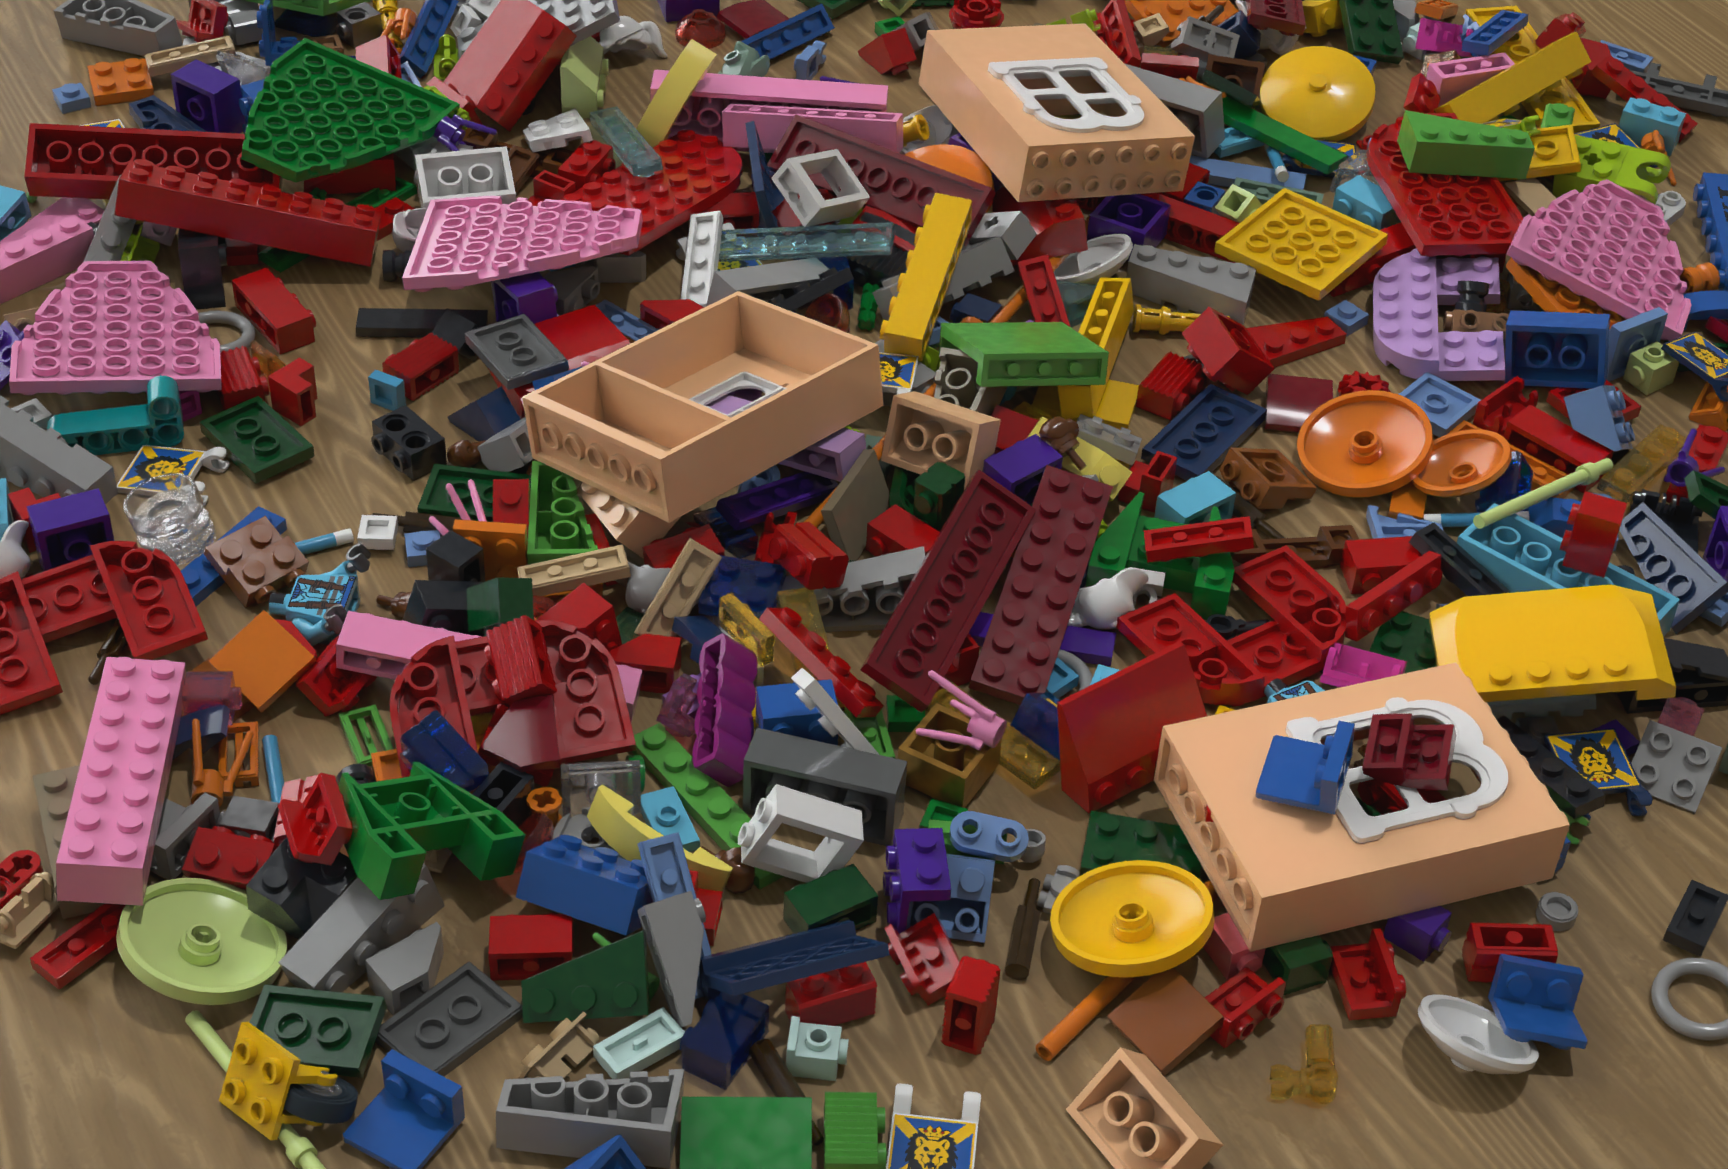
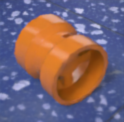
M1709 262L1699 264L1695 268H1683V272L1680 275V280L1687 283V289L1684 294L1699 291H1716L1720 284L1719 272Z

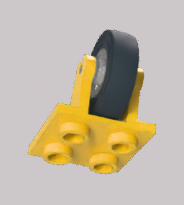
M241 1022L219 1102L269 1140H278L282 1124L305 1123L311 1126H321L323 1124H338L350 1120L357 1105L358 1092L352 1084L338 1077L337 1074H329V1068L300 1064L301 1060L251 1023Z

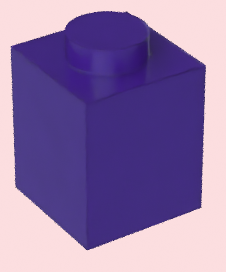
M1437 906L1388 918L1384 938L1424 962L1434 950L1442 951L1449 941L1451 931L1447 928L1452 912Z

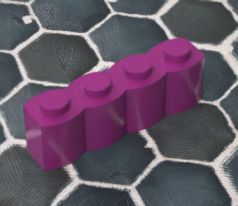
M721 633L705 642L700 653L699 667L702 674L697 687V700L700 705L695 716L697 738L693 747L692 762L695 769L729 787L743 780L744 758L754 736V721L751 713L756 704V690L753 681L757 676L758 662L755 652Z

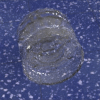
M167 473L153 477L140 483L124 500L123 511L131 528L137 535V541L140 546L154 551L155 548L162 551L177 566L200 557L204 553L205 547L212 544L216 539L215 526L210 520L208 511L203 506V499L196 483L190 476L181 473Z

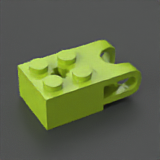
M1575 135L1581 172L1554 175L1553 195L1556 198L1574 189L1581 193L1587 185L1598 184L1600 181L1608 179L1636 195L1644 196L1646 200L1656 204L1658 192L1653 183H1661L1668 176L1671 162L1667 155L1615 142ZM1649 165H1657V166H1658L1659 168H1661V169H1655V168L1647 167V166H1649Z

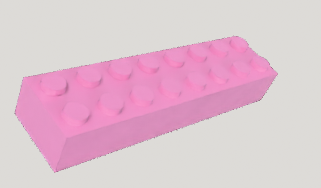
M654 70L650 87V102L669 70ZM706 73L703 80L699 81L672 126V132L667 139L676 135L680 130L690 129L700 135L716 136L719 141L723 142L722 111L729 104L887 112L888 85Z
M106 657L56 861L57 901L143 906L185 700V662Z

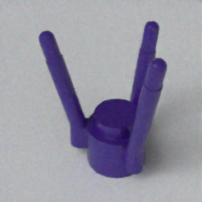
M454 114L452 119L448 116L443 117L434 132V136L438 138L437 141L445 145L450 151H460L457 148L459 144L467 145L462 141L466 133L462 126L492 135L497 134L496 129L465 120Z
M1696 429L1690 430L1682 449L1678 453V457L1668 465L1667 474L1664 477L1665 482H1671L1676 486L1683 487L1686 486L1684 478L1693 470L1699 472L1697 461L1689 456L1690 448L1697 434ZM1718 467L1699 473L1710 478L1724 473L1725 468Z

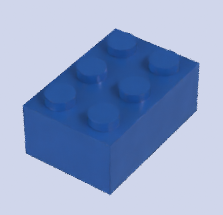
M1511 310L1506 323L1505 383L1518 376L1524 379V386L1592 389L1605 385L1608 374L1610 314Z
M559 835V837L551 841L544 842L542 845L526 851L516 898L626 936L642 927L637 910L653 903L642 860L634 859L628 861L619 858V853L615 850L605 847L593 849L584 846L581 839L570 835Z

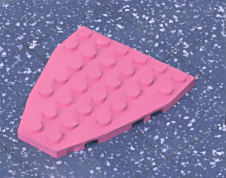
M1606 179L1598 184L1587 185L1581 193L1576 189L1571 190L1551 201L1548 208L1541 207L1534 216L1527 215L1523 218L1506 253L1516 263L1522 266H1529L1540 272L1544 278L1551 281L1555 280L1565 285L1574 294L1583 295L1595 301L1601 308L1612 310L1623 316L1626 320L1660 307L1668 313L1661 339L1672 341L1682 336L1692 304L1691 300L1684 298L1683 295L1687 289V283L1680 280V275L1683 272L1682 262L1676 242L1671 240L1669 242L1666 237L1670 228L1663 218L1664 214L1661 207Z
M501 196L430 200L402 277L404 290L414 289L417 292H427L433 288L442 287L458 290L465 286L549 269H561L565 266L618 252L629 251L637 248L643 223L642 211L640 209L619 208L618 206L607 205L599 211H593L589 202L545 199L543 202L540 201L538 206H532L528 198L518 197L515 202L510 204H502Z
M84 261L78 267L77 272L70 274L65 279L66 287L62 291L54 289L35 313V323L33 325H26L23 330L24 338L22 341L16 340L11 349L10 393H21L23 395L58 393L66 395L73 392H92L95 394L128 392L135 394L147 391L148 382L157 376L173 378L177 382L179 391L196 390L198 392H210L212 390H222L219 341L217 338L211 339L209 327L206 323H200L198 311L180 288H171L170 279L164 273L159 272L158 267L152 261Z

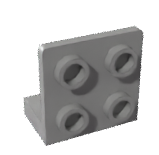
M204 792L193 804L186 808L164 798L150 867L151 872L167 880L175 879L182 872V867L198 826L208 829L217 826L220 810L216 797Z

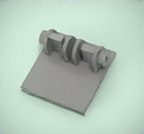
M1649 720L1631 764L1641 786L1653 798L1695 814L1709 779L1712 777L1722 747Z

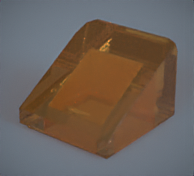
M253 341L250 343L251 355L258 358L261 374L266 378L286 366L275 354L257 342Z

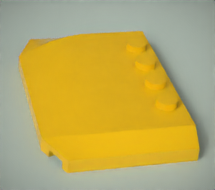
M1610 584L1467 596L1430 612V628L1437 666L1456 662L1463 673L1471 679L1475 690L1484 702L1636 690V700L1675 697L1676 685L1652 594Z

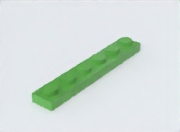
M661 723L635 734L636 750L631 752L644 758L645 767L665 788L673 786L676 789L685 810L717 845L726 851L734 847H741L738 845L739 831L745 822L749 823L751 818L713 778L694 768L692 756ZM755 867L754 885L760 890L785 876Z

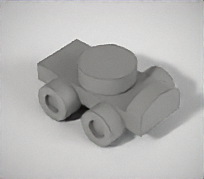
M1059 865L1054 876L1046 874L1043 889L1049 892H1040L1037 906L1042 907L1043 912L1051 914L1053 903L1059 893L1070 882L1080 876V871L1071 866Z

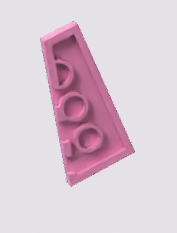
M62 197L0 241V248L4 247L7 243L17 241L33 234L36 230L44 229L61 221L63 218L76 215L85 223H98L102 218L104 210L86 198Z

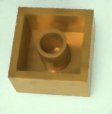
M935 703L898 748L897 759L907 761V786L939 801L965 808L999 765L1002 738L995 748L984 744L982 750L979 751L969 745L917 735L916 729L924 728L962 736H972L971 733L967 732L971 718Z

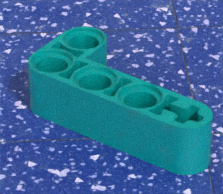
M168 376L154 377L147 384L148 404L57 414L48 420L47 430L50 427L61 433V436L70 447L78 444L93 455L139 451L142 445L176 446L184 438L183 414L177 382Z

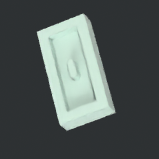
M662 1007L594 1045L593 1057L612 1079L629 1078L630 1072L641 1071L686 1046L687 1033Z

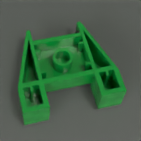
M1139 492L1095 542L1088 565L1086 587L1096 585L1101 579H1110L1118 572L1130 567L1165 573L1163 588L1193 594L1191 608L1204 620L1207 621L1209 616L1215 614L1226 616L1235 570L1230 552L1208 554L1203 557L1178 558L1167 562L1156 561L1147 563L1144 530L1188 524L1141 516L1144 493ZM1212 507L1209 522L1221 520L1218 507Z
M413 762L409 777L358 784L348 772L342 773L338 787L343 795L344 805L353 827L351 838L344 846L357 877L379 900L414 894L427 854L426 851L448 848L480 881L513 875L525 834L501 811L420 762Z

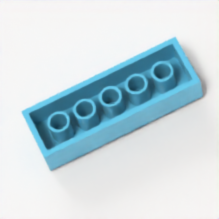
M1494 503L1487 510H1490L1499 505ZM1517 514L1508 516L1481 529L1472 523L1458 536L1457 544L1511 593L1610 584L1652 594L1663 637L1670 631L1680 601L1679 598L1610 562L1604 578L1562 566L1566 552L1559 549L1563 538Z

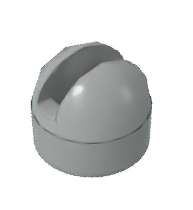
M1026 829L1029 837L1028 846L1025 854L1020 859L1027 863H1033L1044 855L1046 837L1041 831Z

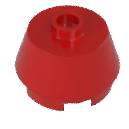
M954 0V6L949 11L953 29L1000 27L1004 20L999 0Z

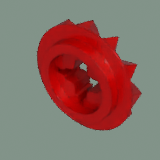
M1354 371L1352 375L1345 374L1338 385L1339 396L1367 390L1391 391L1388 389L1389 383L1382 381L1380 375L1372 376L1369 375L1368 371L1365 374H1360L1358 371Z

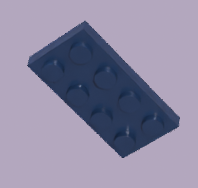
M1210 384L1142 448L1141 459L1150 463L1157 451L1177 457L1175 475L1186 481L1207 471L1212 473L1224 461L1230 447L1237 448L1265 420L1267 409Z

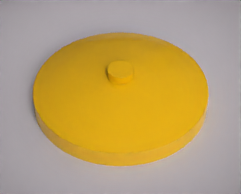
M1327 46L1304 47L1281 56L1267 69L1260 87L1262 114L1313 139L1338 142L1353 135L1368 121L1375 103V83L1368 68L1352 54Z
M1134 860L1104 865L1074 879L1055 899L1051 909L1050 921L1053 940L1057 949L1072 964L1083 970L1103 976L1140 977L1174 968L1199 952L1213 931L1214 910L1209 890L1192 873L1168 863Z

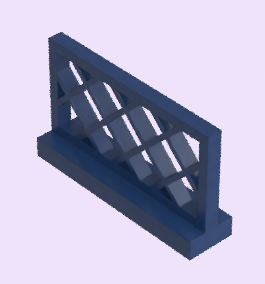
M747 122L745 124L752 167L751 180L759 209L758 229L760 244L763 253L793 246L792 236L781 231L777 225L778 220L772 213L785 198L771 179L776 172L771 171L767 167V160L755 122Z
M846 920L700 957L699 974L704 999L710 1001L886 957L890 954L888 943L857 936L854 921Z

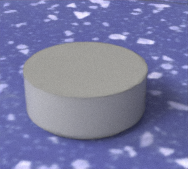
M1559 892L1544 894L1540 898L1536 909L1538 921L1541 924L1552 925L1553 931L1569 930L1574 926L1578 915L1576 902L1571 897Z

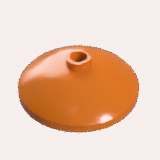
M1471 429L1444 435L1433 441L1431 458L1423 471L1412 480V483L1420 491L1436 497L1453 498L1476 493L1496 482L1506 471L1512 458L1510 445L1502 435L1489 430Z

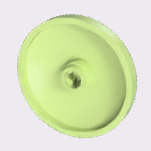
M202 878L170 879L146 887L143 906L125 905L120 916L116 934V943L120 957L138 980L165 996L202 1005L232 1004L260 994L264 985L273 984L281 971V966L278 962L286 955L287 950L285 931L248 910L246 891L227 883Z

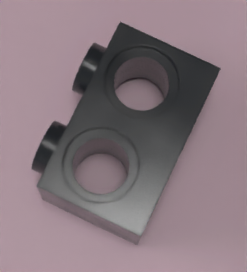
M406 405L372 421L373 436L371 437V442L378 454H383L399 472L406 474L412 481L431 473L434 464L447 465L445 438Z

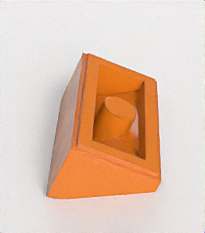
M1706 382L1689 414V419L1706 426H1714L1722 431H1727L1728 402L1720 400L1712 385Z

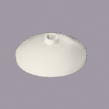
M1110 234L1088 240V250L1071 253L1054 271L1058 287L1071 289L1096 288L1099 278H1110L1129 258L1133 249L1131 238L1125 234Z
M1436 994L1424 997L1418 1007V1015L1425 1031L1437 1047L1461 1069L1467 1071L1476 1070L1487 1074H1518L1531 1070L1538 1060L1539 1053L1532 1041L1526 1043L1519 1042L1505 1035L1496 1014L1482 1006L1457 997Z

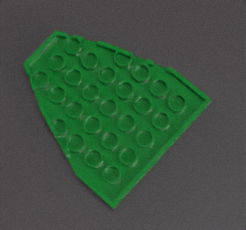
M304 38L273 61L269 77H265L263 89L258 92L249 111L241 159L295 183L360 166L430 139L442 118L448 116L452 119L454 114H457L460 104Z

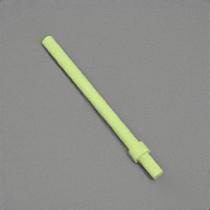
M1605 458L1596 463L1588 462L1578 466L1575 472L1476 515L1473 518V523L1477 528L1481 529L1575 486L1593 483L1599 479L1600 475L1613 469V462L1609 458Z
M198 1010L190 1012L186 1016L185 1022L227 1073L232 1051ZM282 1124L278 1138L287 1148L286 1156L297 1169H326L317 1158L318 1151L307 1137H300L291 1124Z

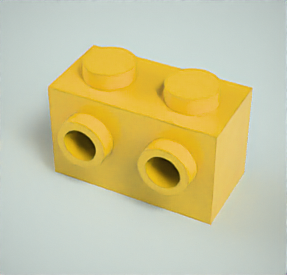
M1339 0L1302 1L1307 27L1304 33H1311L1312 37L1326 35L1329 29L1344 28Z

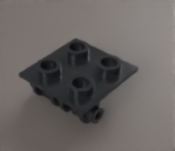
M1642 489L1641 492L1634 491L1633 498H1630L1629 513L1643 502L1698 554L1699 517L1703 513L1701 509L1695 507L1685 497H1680L1678 506H1676L1677 495H1672L1670 504H1666L1667 493H1662L1660 502H1658L1660 497L1658 492L1647 491L1646 489Z

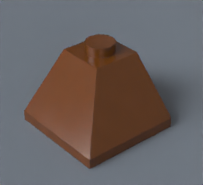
M1209 54L1203 84L1224 92L1227 97L1257 111L1259 100L1211 76L1209 71L1257 95L1259 99L1265 63Z

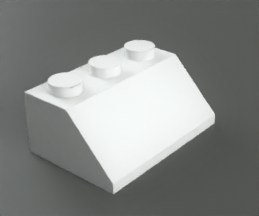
M507 146L415 155L421 208H428L430 200L501 196L502 204H510L516 201Z

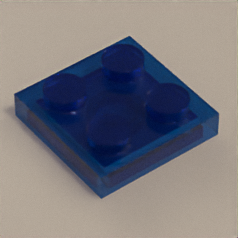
M720 555L722 559L701 594L698 603L699 614L763 624L759 618L766 608H776L786 578V569L780 564Z

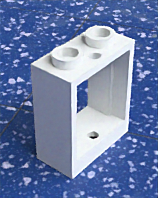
M838 149L788 158L771 178L804 227L853 217L870 198ZM821 172L837 198L824 200L808 175Z
M778 784L773 787L766 798H761L754 816L749 823L745 822L742 825L738 834L742 864L805 883L825 876L832 870L843 868L864 841L862 811ZM781 823L825 836L815 851L778 841L771 837Z

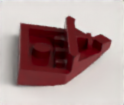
M553 694L514 701L483 742L480 752L489 758L493 756L498 761L506 763L520 772L561 768Z

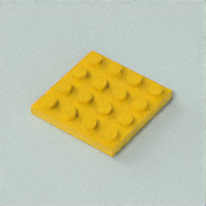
M1283 188L1220 238L1215 244V253L1226 257L1230 261L1251 266L1256 269V273L1301 292L1307 297L1320 301L1385 246L1388 234Z

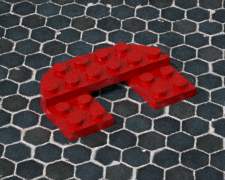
M108 541L91 545L92 555L24 579L20 578L18 571L0 579V715L63 692L45 643L118 618L133 658L153 660L208 640L206 630L192 596L176 563L156 548L154 551L138 547L137 542Z
M1287 545L1234 567L1232 582L1274 619L1268 623L1225 640L1176 593H1173L1119 616L1116 628L1146 657L1179 641L1185 645L1202 701L1207 704L1241 706L1244 703L1265 697V687L1274 679H1281L1289 686L1324 669L1330 647H1334L1335 643L1344 644L1346 604L1340 593Z
M550 620L536 621L543 628L545 645L548 649L547 653L551 662L550 666L553 669L555 687L557 688V692L553 694L560 765L635 751L636 742L620 674L609 651L596 638L592 640L578 632L577 627L574 625ZM453 635L436 640L417 651L411 657V662L406 666L401 675H397L391 690L390 717L402 778L410 776L413 762H420L456 785L483 780L471 716L494 712L498 704L510 707V705L500 701L493 690L492 683L497 678L494 667L490 665L485 655V646L489 645L487 636L455 642Z

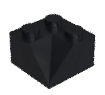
M286 837L246 885L248 910L300 940L357 879V874L350 858L341 852L338 853L331 866L315 862L307 863L295 859Z

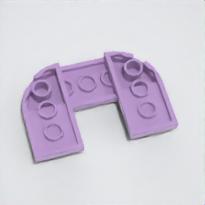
M1415 248L1410 253L1398 256L1386 263L1378 271L1373 282V346L1379 360L1385 366L1392 363L1396 368L1400 369L1401 375L1418 379L1426 372H1429L1444 381L1505 380L1503 331L1438 332L1437 305H1455L1461 296L1457 291L1458 281L1489 283V294L1484 297V303L1500 304L1498 258L1481 256L1477 258L1448 257L1436 259V256H1421L1417 248Z

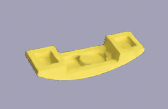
M690 40L650 102L631 139L632 142L645 150H649L659 145L660 141L667 140L672 132V126L699 81L703 80L717 57L716 53L695 40Z
M602 784L598 787L587 814L588 820L605 842L628 861L634 859L641 860L637 844L664 835L631 815L634 804ZM701 847L693 854L684 849L689 870L698 871V888L723 891L733 868Z

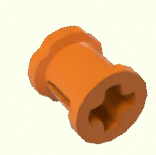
M543 786L532 790L527 796V806L531 811L528 828L533 836L547 839L553 838L554 829L562 818L559 814L562 797L557 789Z

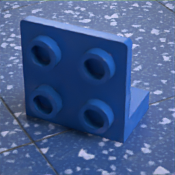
M265 0L263 5L259 6V11H257L258 29H263L262 40H259L260 57H265L266 66H271L273 61L300 41H297L296 37L280 38V41H276L273 0Z
M1339 720L1334 736L1327 735L1325 745L1279 735L1273 736L1257 785L1256 797L1262 800L1335 815L1352 758L1355 723Z
M1500 953L1488 999L1504 1034L1519 1042L1526 1043L1536 1040L1547 1042L1551 1046L1563 1050H1569L1571 1047L1585 1049L1588 1040L1573 1013L1584 976L1582 970L1579 967Z
M391 1049L381 1060L384 1088L343 1133V1139L345 1143L392 1169H422L465 1119L462 1086Z

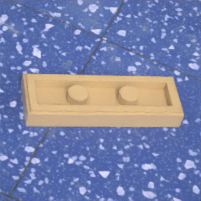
M230 36L144 55L151 77L175 72L196 59L210 64L237 58Z
M689 538L634 633L639 636L653 634L676 637L677 634L672 631L674 618L689 615L722 557Z
M623 545L517 567L519 578H532L533 598L576 589L582 583L590 586L631 577Z

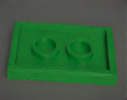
M682 1096L680 1169H812V1097Z

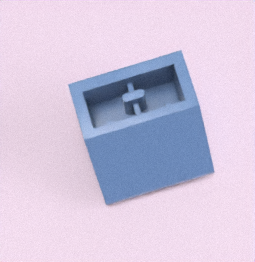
M1602 385L1564 397L1571 425L1575 431L1615 452L1633 449L1631 442L1635 441V434L1631 423H1625L1622 410L1626 409V404L1621 390L1616 391L1615 386Z
M946 854L952 889L950 900L910 901L906 929L935 913L949 938L985 943L996 860Z

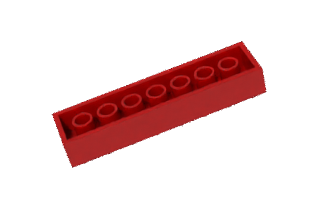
M30 123L24 174L29 196L109 200L119 176L122 175L129 161L136 159L148 160L153 162L154 166L163 168L167 166L182 167L187 173L197 175L201 172L217 175L218 179L227 181L242 179L248 181L251 186L261 188L264 185L276 186L281 189V192L283 178L281 176L258 168L254 164L241 159L245 134Z
M136 159L129 161L119 178L114 215L370 267L376 248L382 212L375 211V208L369 205L360 204L354 207L344 205L343 201L335 198L320 200L313 198L311 194L306 192L290 194L281 192V189L276 186L264 185L261 188L251 186L248 181L242 179L227 181L218 179V176L212 173L201 172L197 175L187 173L182 167L167 166L163 168L154 166V163L151 161Z

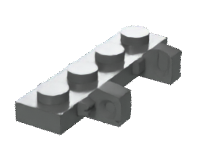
M1650 62L1647 73L1630 70L1636 76L1643 78L1658 93L1665 95L1675 106L1686 110L1710 113L1714 116L1728 117V91L1715 88L1717 76L1706 74L1703 85L1658 76L1661 64Z

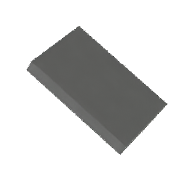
M525 314L465 333L466 344L507 390L569 370L568 360Z
M469 961L381 1024L375 1042L387 1052L393 1049L430 1070L446 1076L523 1018V1008L518 1001Z

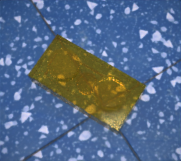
M732 592L720 597L719 625L735 641L755 652L757 662L761 667L773 662L774 644L776 642L775 635L753 614L751 608L747 604L742 603Z

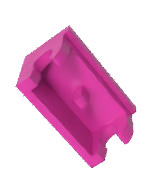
M1421 18L1415 49L1472 57L1470 52L1462 51L1461 35L1463 34V25ZM1467 29L1466 37L1473 33L1472 29Z
M1335 643L1334 647H1330L1320 682L1336 687H1345L1405 673L1408 661Z

